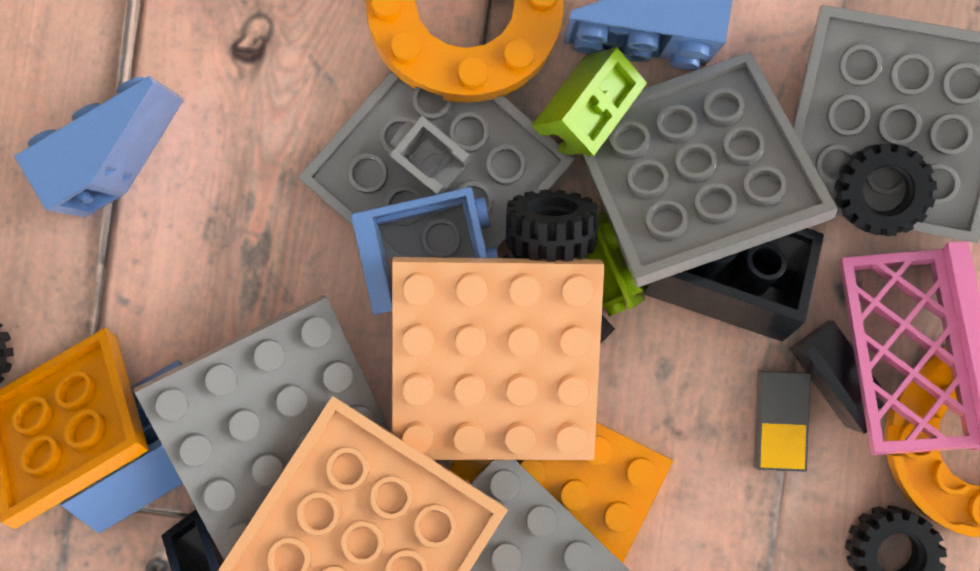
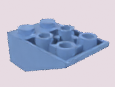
M601 0L571 10L563 43L572 44L574 51L583 54H592L603 49L607 50L618 47L628 61L649 62L651 57L670 60V66L674 68L697 70L700 65L706 66L726 43L732 0Z
M150 76L146 78L135 77L121 84L116 89L117 95L102 104H89L77 110L72 115L73 121L57 131L55 129L46 130L33 136L27 142L29 147L14 157L45 210L86 218L125 195L183 103L180 95Z

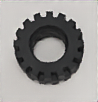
M889 143L870 145L852 154L849 157V161L840 168L839 179L835 181L837 206L840 207L843 216L850 223L867 233L884 236H897V233L900 232L907 233L914 229L913 225L917 222L922 223L928 216L925 214L927 209L934 206L936 199L932 198L933 190H937V181H934L931 176L934 171L930 164L925 163L924 157L921 154L909 149V147ZM884 167L892 168L898 171L904 178L906 184L905 196L895 208L887 211H877L871 208L865 201L863 195L864 183L867 177L875 170Z
M540 190V193L530 191L525 192L524 196L516 195L513 197V200L508 201L506 244H508L510 251H515V255L519 257L529 256V260L536 261L546 259L547 262H556V260L562 259L564 262L573 261V257L582 259L587 257V253L592 254L595 251L598 233V205L596 202L592 203L591 198H581V194L575 192L566 194L564 190H557L556 192Z
M888 505L887 509L880 506L871 508L873 514H861L858 517L861 524L858 527L852 525L848 531L853 535L852 541L846 540L845 549L850 552V556L846 558L848 565L854 571H885L879 566L878 550L885 539L896 533L906 534L912 544L910 559L906 565L896 571H945L946 565L940 562V558L947 557L946 548L939 544V542L943 541L942 536L932 528L933 525L907 509Z

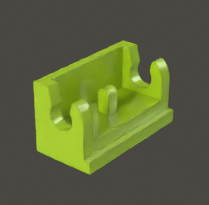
M618 47L585 55L531 126L539 135L550 136L554 134L562 138L564 141L557 148V151L562 154L575 155L585 153L588 157L594 156L646 86L647 82Z

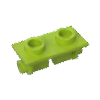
M605 212L598 214V233L595 251L592 254L587 253V257L582 259H601L603 261L602 309L606 308L608 315L612 316L627 309L623 300L626 301L629 309L646 300L642 293L645 291V285L636 287Z

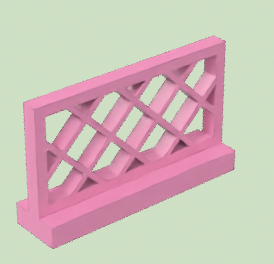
M969 241L947 243L943 249L842 257L839 266L871 455L970 448L972 451H980V294ZM931 265L934 285L926 294L901 277L909 266ZM890 267H900L896 273L890 269ZM872 269L889 282L873 298L857 286L854 270ZM893 285L918 302L905 320L880 303V300ZM935 291L938 303L930 298ZM860 301L868 306L863 313H861ZM923 306L942 321L943 332L935 342L909 324ZM872 310L897 328L884 346L865 333L863 321ZM902 332L928 350L914 368H911L888 350ZM944 340L946 341L947 351L940 346ZM868 349H870L872 352L876 354L871 361L869 359ZM932 355H935L951 367L953 380L944 391L918 373ZM881 358L906 376L892 395L873 382L871 370ZM911 381L937 399L923 418H920L897 400ZM954 389L956 392L957 401L953 399L951 396H949ZM876 397L885 403L879 411ZM942 404L960 416L964 436L946 437L928 424ZM889 408H892L915 426L905 440L883 441L880 419ZM921 431L930 437L928 439H915Z

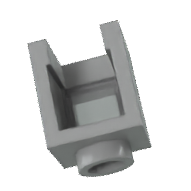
M421 116L415 124L407 121L390 142L395 148L390 153L393 161L434 195L445 193L471 161L469 153L424 116Z

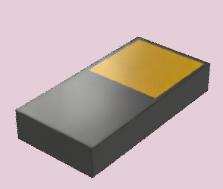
M758 371L754 467L756 469L807 472L810 373Z

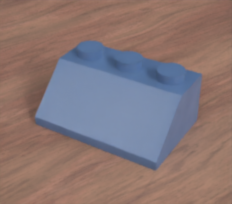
M179 360L131 387L149 451L60 502L63 508L98 534L183 484L134 393L135 387L182 365Z

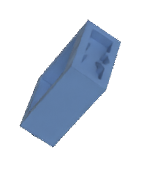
M472 187L351 214L373 315L392 311V279L379 225L463 207L474 257L498 258L496 246L486 248L481 228L491 226L485 197L475 199Z

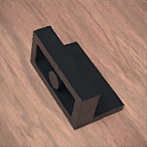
M828 320L789 349L805 372L811 374V380L844 426L865 434L867 433L854 349L836 323ZM872 374L873 382L877 384L879 387H881V385L878 383V381ZM876 397L879 410L885 403Z

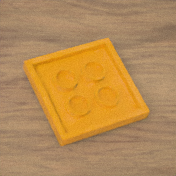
M106 327L0 389L1 523L13 529L20 527L149 451L117 336Z

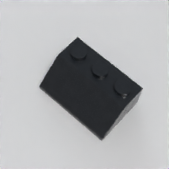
M806 228L646 284L643 294L783 342L806 322L824 234Z

